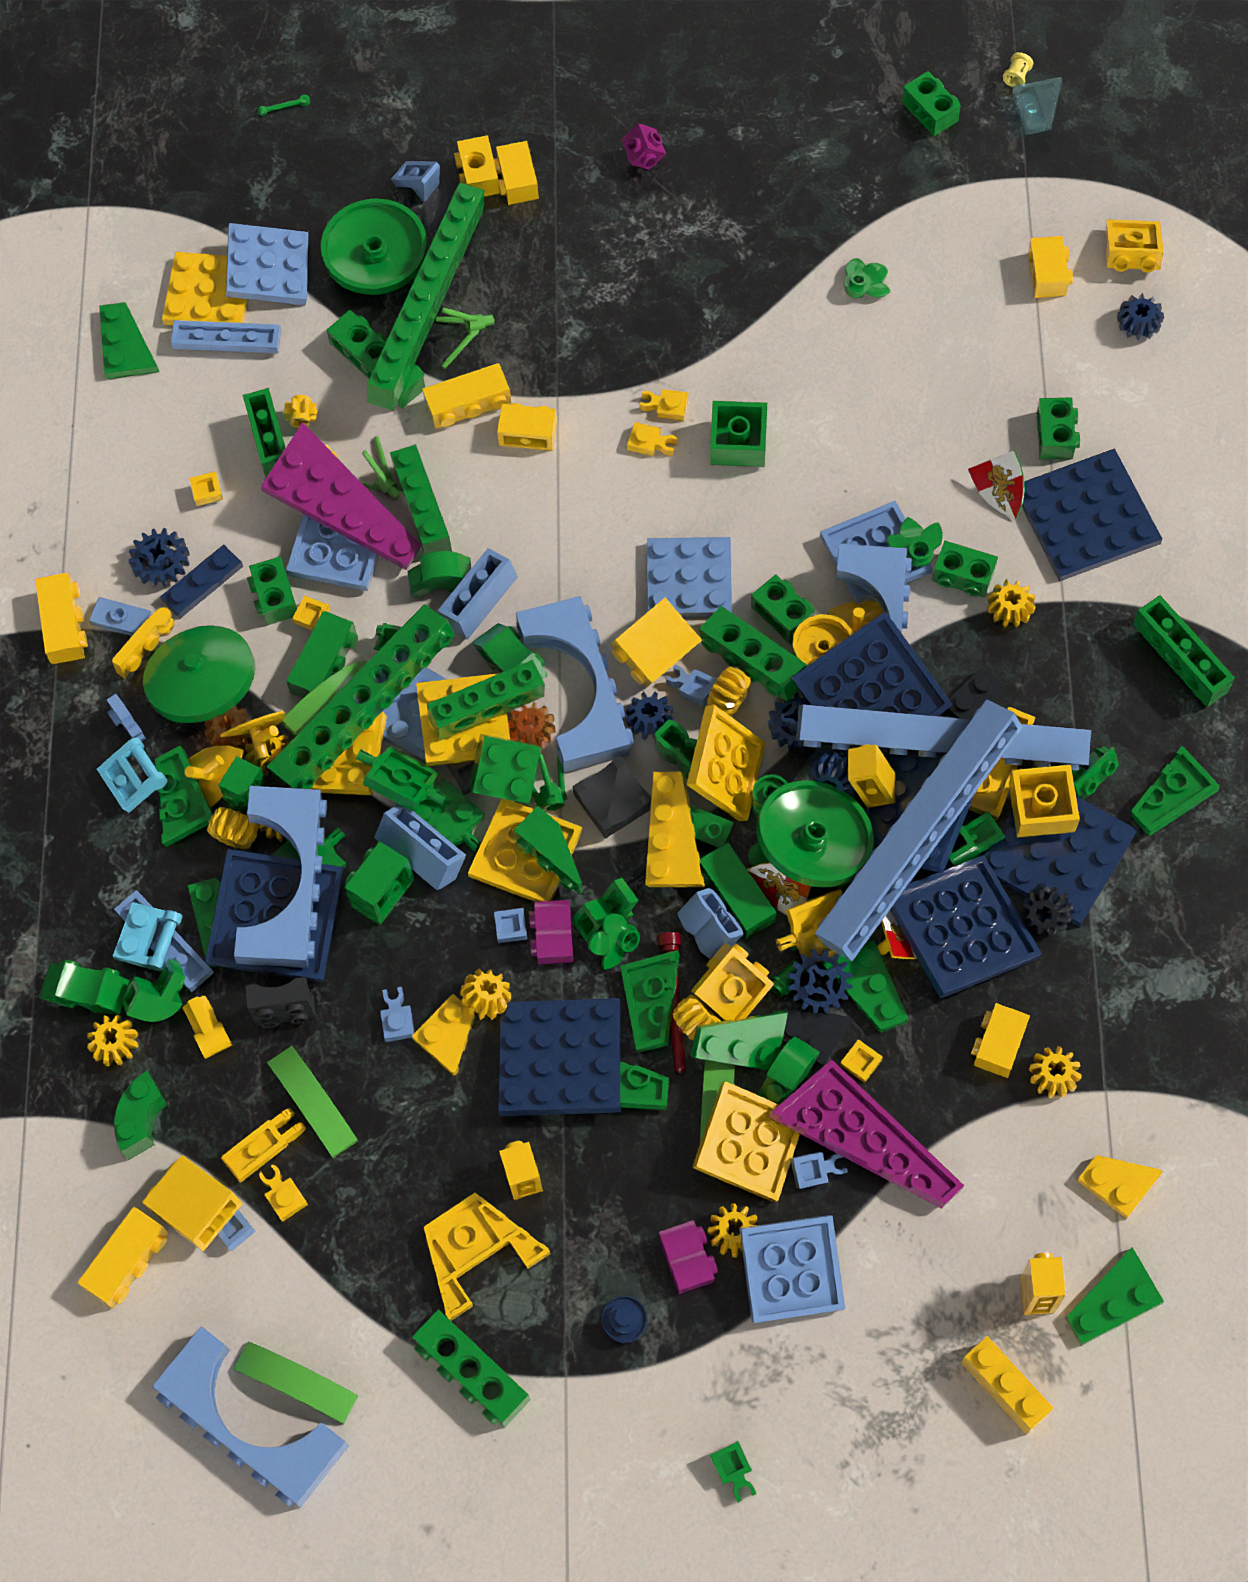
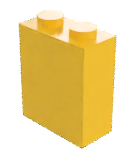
M665 597L615 639L610 646L613 648L612 653L620 663L625 662L632 670L630 674L633 679L640 685L644 684L647 688L700 643L702 639Z
M183 1155L168 1167L166 1174L157 1185L148 1191L146 1198L142 1201L154 1215L203 1252L243 1204L232 1191Z

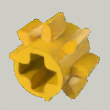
M306 395L293 396L291 402H285L284 404L285 421H289L290 425L295 428H299L302 422L308 427L310 421L316 422L317 420L316 403H312L311 398Z

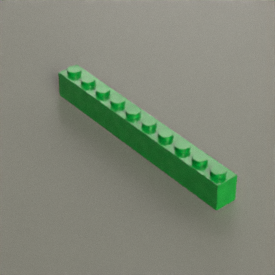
M459 183L367 383V403L394 411L483 213L484 190Z

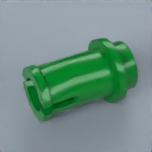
M793 959L780 974L771 977L774 985L770 989L777 996L782 997L790 993L788 986L794 983V979L788 977V973H796L797 969L793 967L792 963L801 964L797 960ZM805 969L803 970L801 977L806 974Z

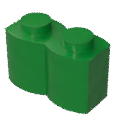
M668 720L655 732L656 751L665 761L675 764L677 769L688 779L697 740L689 738L687 731L679 723Z

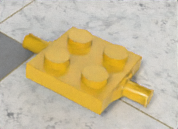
M836 889L786 909L785 911L791 926V934L776 939V944H780L777 946L778 949L783 951L795 945L799 949L800 955L803 953L808 958L811 957V949H815L818 955H821L824 949H828V957H832L836 952L827 948L815 932L820 922L829 915L836 905L837 899L843 894L842 890Z

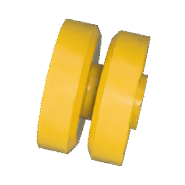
M818 614L808 617L799 624L793 635L792 654L809 666L853 634L852 629L844 620L833 615Z

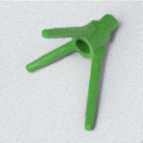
M442 309L443 313L454 317H436L437 322L465 324L466 330L469 333L441 365L442 369H446L472 338L479 334V331L485 330L487 326L494 325L493 315H469L452 309Z
M375 436V447L383 472L369 453L364 450L362 454L377 474V478L373 483L360 482L367 489L378 492L382 491L385 495L389 494L394 500H397L402 495V492L396 487L397 483L389 472L379 437Z

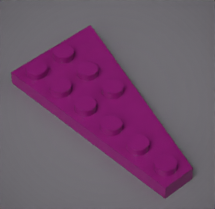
M302 422L261 485V491L407 571L421 544Z
M833 1060L829 1061L774 1109L769 1118L941 1209L965 1186Z

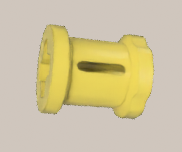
M1017 52L1011 57V65L1004 72L1003 81L1010 87L1021 88L1025 84L1027 71H1030L1033 67V60L1027 54Z

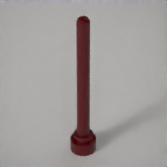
M665 932L657 935L658 949L661 950V954L673 951L679 953V948L681 947L680 933ZM677 969L670 1026L674 1070L677 1073H683L686 1070L683 1030L677 1025L673 1017V1010L680 1003Z

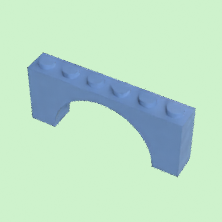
M839 544L836 580L851 582L869 592L902 633V629H907L908 612H903V602H909L910 585H905V575L911 574L912 558H906L907 548Z
M581 596L516 612L518 634L521 643L527 649L537 647L550 648L570 655L587 670L595 687L596 698L586 718L572 730L556 736V751L564 773L611 761L619 756H629L630 745L634 744L631 729L625 728L623 719H625L622 703H617L614 696L617 694L614 679H609L606 670H609L605 653L600 654L598 649L600 645L597 629L592 630L590 621H592L589 605L584 606Z
M250 786L247 811L249 823L270 827L288 839L299 855L302 864V874L299 888L293 900L279 915L256 926L237 927L234 952L236 964L308 968L309 959H314L315 941H310L311 930L317 929L318 914L313 912V902H319L320 884H315L316 873L321 874L322 856H317L318 845L324 844V828H320V817L326 818L327 800H322L321 790Z
M201 1326L152 1386L159 1392L156 1399L169 1409L173 1405L183 1411L179 1417L194 1429L199 1424L207 1431L203 1435L205 1439L216 1448L222 1443L230 1450L227 1456L241 1468L245 1463L255 1470L251 1474L254 1479L264 1487L270 1482L279 1490L275 1496L289 1507L294 1502L301 1508L349 1445L322 1422L302 1439L280 1447L254 1446L232 1435L219 1415L215 1398L218 1372L230 1350Z

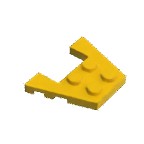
M476 1193L424 1226L446 1316L450 1321L473 1307L472 1302L456 1279L506 1245H512L527 1269L551 1254L548 1247L538 1242L523 1228L518 1227Z

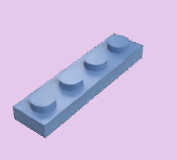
M174 320L171 346L172 349L279 353L281 327L275 324Z
M137 890L114 909L124 922L132 902L152 907ZM159 921L150 946L153 952H155L165 922ZM174 931L164 960L167 962L169 958L180 963L185 975L184 985L192 993L214 972L183 938Z

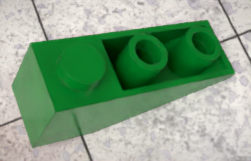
M537 806L514 829L515 844L524 854L528 855L531 853L538 859L536 862L547 873L552 871L559 877L558 881L568 891L573 889L580 895L583 892L582 882L560 824Z

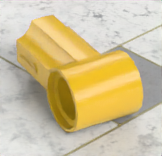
M206 996L195 997L182 1007L195 1032L194 1038L205 1059L232 1046L222 1023L218 1022Z

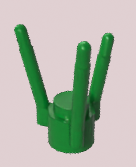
M540 753L539 763L545 785L540 787V793H538L533 785L532 795L536 806L542 807L545 812H551L564 807L565 800L568 799L565 791L564 772L557 754L558 787L556 783H551L544 756Z

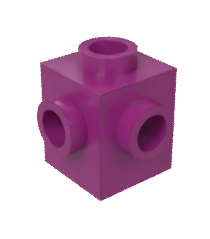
M638 123L621 139L627 153V159L634 166L649 170L666 154L662 145V138L657 130Z

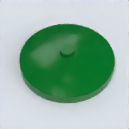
M366 199L346 206L332 217L321 239L322 258L330 276L344 288L368 295L384 294L405 286L418 274L428 251L426 232L418 216L403 204L387 199Z
M214 625L190 628L169 638L151 656L144 671V691L152 707L161 716L169 720L181 723L207 721L227 712L245 696L254 679L255 659L246 640L229 628Z
M803 780L779 787L766 799L757 819L758 842L768 861L783 875L804 885L833 887L852 880L856 873L865 866L873 850V829L863 808L846 792H841L835 789V786L827 783Z

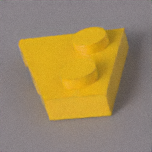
M454 994L412 1035L413 1040L453 1076L458 1073V1065L462 1053L465 1051L468 1041L467 1037L475 1019V1013L469 1015V1007L462 1006L461 1000Z
M1096 1155L1079 1176L1077 1182L1127 1219L1163 1171L1153 1167Z

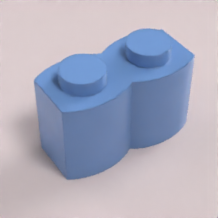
M710 888L696 892L678 912L683 928L694 936L701 953L712 959L724 943L733 946L743 935L739 923L726 911L720 897Z

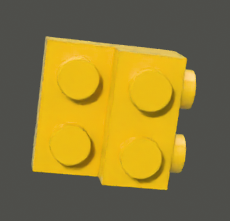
M1106 220L1107 245L1105 254L1107 268H1114L1119 272L1126 271L1127 269H1141L1146 273L1161 270L1164 250L1160 221Z
M727 943L722 945L707 963L708 971L691 990L725 1021L746 1019L774 985L766 977L769 971L758 962L750 963L746 959L749 954L736 943L733 946Z

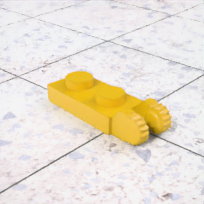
M161 607L156 610L115 655L112 662L117 674L126 678L130 672H134L139 667L144 655L157 646L159 637L166 636L171 632L175 622L171 618L172 614L168 608Z
M291 1108L284 1110L271 1121L267 1120L221 1157L222 1161L240 1183L305 1131V1125L300 1122L282 1135L278 1132V1128L283 1127L294 1117L295 1113Z

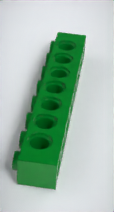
M423 604L267 766L273 777L285 788L311 789L314 782L333 766L334 761L353 745L354 740L373 724L374 719L392 704L393 700L403 689L410 686L413 679L422 669L430 665L432 659L443 648L450 644L455 634L449 622L430 607Z

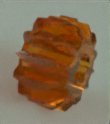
M535 701L531 704V708H527L524 705L521 706V711L513 710L511 712L513 718L508 719L510 738L516 741L536 744L542 748V741L550 743L552 740L550 734L556 732V727L553 724L555 721L554 715L547 714L548 708L545 705L538 709Z
M235 705L222 715L205 721V726L208 728L205 735L207 739L211 740L212 746H232L238 748L239 744L244 746L248 744L246 738L251 737V734L220 737V734L228 731L227 727L231 726V728H234L252 720L251 717H247L248 714L244 708L238 710Z

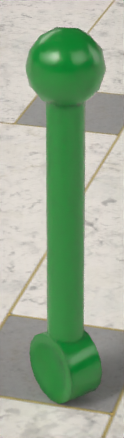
M301 95L297 100L268 107L259 106L257 112L259 115L264 116L267 112L299 104L307 106L310 104V97L308 95Z

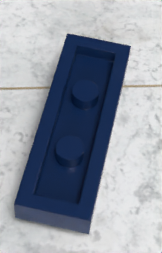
M223 544L160 597L181 619L243 567V564Z

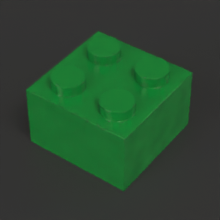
M712 402L710 465L765 467L768 403Z
M480 733L469 790L476 794L530 804L541 747L536 744Z
M380 841L375 848L371 847L364 855L363 864L357 871H352L346 879L345 890L351 906L381 925L414 881L409 860Z

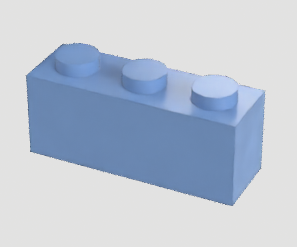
M487 548L438 609L439 615L449 622L454 633L468 640L518 576L510 559Z
M400 805L393 807L383 814L374 837L407 858L411 869L437 891L456 880L466 857V854L414 811L412 812Z

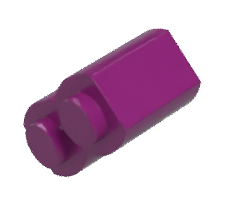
M570 900L534 902L535 911H529L530 929L536 928V939L530 940L531 956H537L538 965L574 962Z
M694 1220L659 1232L658 1237L678 1294L714 1283L715 1278L713 1274L718 1273L713 1256H707L703 1245L707 1244V1239L702 1226L696 1227Z

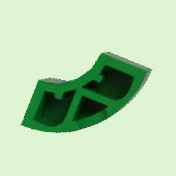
M497 623L472 642L473 646L492 670L497 668L499 673H502L533 660L542 679L548 675L543 668L545 662L537 652L533 653L519 641L520 637L512 626Z
M62 960L61 963L49 964L39 998L73 1009L75 1005H80L90 1009L93 1013L120 1014L123 1005L122 999L130 981L119 976L120 972L111 968H102V970L79 967L80 965L77 962L71 960Z
M148 1071L142 1073L128 1086L118 1103L115 1113L114 1131L120 1151L127 1160L134 1158L155 1145L152 1137L153 1122L158 1113L167 1106L165 1099Z

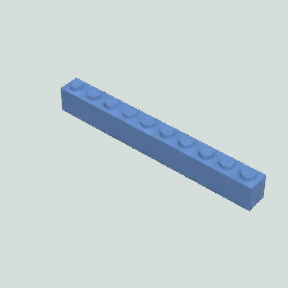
M986 700L981 708L975 711L972 720L964 731L959 733L951 749L942 756L937 768L923 782L922 788L914 799L906 805L901 817L890 827L887 836L881 844L873 850L870 859L862 870L856 873L853 882L845 893L837 899L836 905L829 915L820 922L815 934L827 948L853 961L1023 728L1014 712L989 700Z
M799 705L796 740L804 741L803 746L821 748V742L832 743V749L848 750L850 745L876 744L878 748H890V754L907 755L908 750L919 751L918 756L936 758V752L948 753L956 742L959 733L964 731L971 719ZM1021 724L1023 728L1001 757L1005 758L1004 764L1022 765V760L1033 761L1034 767H1051V762L1071 765L1072 770H1079V765L1089 764L1091 730Z

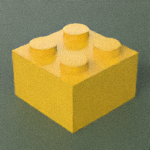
M1071 765L1012 770L1009 789L1017 838L1076 832L1080 817Z

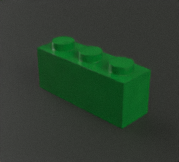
M269 388L242 395L266 478L286 448Z
M323 610L286 680L291 694L304 698L318 685L344 668L346 663L345 657L349 649L352 650L358 640L354 622Z
M729 843L700 859V869L705 887L710 886L720 897L726 911L739 923L746 940L776 922V911Z

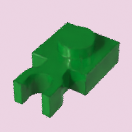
M738 1440L709 1454L723 1485L730 1481L733 1482V1493L738 1503L742 1501L738 1491L743 1486L749 1487L752 1496L757 1494L753 1485L744 1477V1474L751 1472L752 1469Z

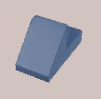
M406 161L391 180L396 187L412 188L419 198L425 202L439 185L440 165L437 162Z

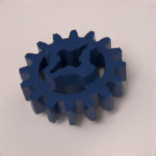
M154 528L150 536H147L144 532L141 534L143 538L141 542L138 540L133 541L136 549H129L131 559L128 561L131 568H133L134 576H140L143 584L150 580L152 587H156L158 582H162L163 586L166 587L167 580L171 579L176 583L177 574H186L183 566L190 565L188 560L190 552L188 547H186L185 540L183 538L179 539L177 532L174 531L169 535L167 529L163 528L161 533L157 534ZM169 545L174 547L177 553L173 549H169ZM142 563H145V566H149L150 569H146Z
M796 692L794 699H790L788 702L784 700L783 704L780 702L774 703L776 711H769L770 720L768 721V727L771 730L772 740H777L780 748L787 744L789 752H792L795 747H799L800 753H804V741L796 740L799 705H809L805 698H800L798 692Z
M811 949V957L809 958L802 953L800 956L803 962L801 964L792 963L793 967L797 969L796 973H788V977L794 979V983L790 984L788 989L797 991L793 996V1000L796 1001L802 998L801 1007L805 1009L810 1004L812 1005L813 1013H817L819 1007H823L824 1012L829 1013V1005L831 1004L837 1009L840 1008L838 999L847 1000L849 997L844 993V990L852 989L853 985L846 983V979L853 976L852 973L844 972L843 970L848 963L846 961L838 963L839 954L837 953L831 958L828 957V949H824L821 955H818L815 949ZM826 961L831 963L832 966L827 969H820L814 962ZM805 969L808 973L807 983L801 987L800 977ZM812 969L821 976L827 975V979L824 982L828 993L820 986H813L816 979ZM839 975L840 985L835 994L832 989L833 980ZM813 993L823 994L826 1000L815 1001L808 998V996Z

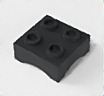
M621 756L614 759L598 773L572 786L573 795L605 839L651 810L650 795L636 780Z
M305 977L295 978L286 985L273 988L262 987L257 984L245 985L247 1009L257 1026L273 1028L282 1022L290 1021L292 1024H302L310 1018H316L314 996L309 991Z

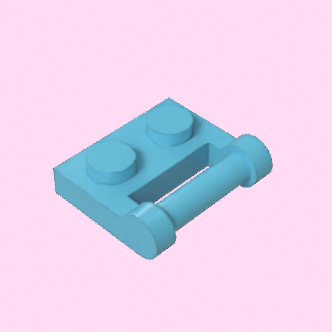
M139 738L130 739L97 768L122 809L127 812H131L152 792L163 788L167 783L163 773L157 771L143 750L144 745ZM131 756L136 758L148 776V779L144 782L141 781L129 763L128 759Z
M132 902L113 954L114 959L162 971L166 964L164 959L176 925H180L183 916L175 911H165ZM159 921L165 922L153 956L149 957L147 954Z

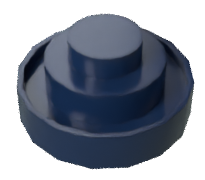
M630 1296L616 1297L604 1308L602 1314L603 1328L607 1336L612 1340L623 1344L632 1343L639 1339L646 1330L648 1324L647 1311L636 1298Z

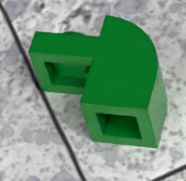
M436 551L420 556V564L407 571L410 595L420 598L436 588L453 592L472 568L470 557L453 551Z
M989 811L966 826L962 825L949 857L954 866L982 856L981 853L1005 838Z
M623 878L614 880L601 898L584 903L573 917L572 922L585 941L589 943L591 936L597 930L603 929L602 920L605 915L617 913L622 915L626 922L630 920L634 915L631 910L638 902V899Z
M168 958L156 983L134 976L122 999L126 1015L143 1021L156 1022L167 1019L175 1014L182 1006L178 991L182 989L185 981V975L180 963Z
M794 1036L784 1046L771 1065L758 1096L780 1105L796 1091L799 1084L808 1076L820 1052Z

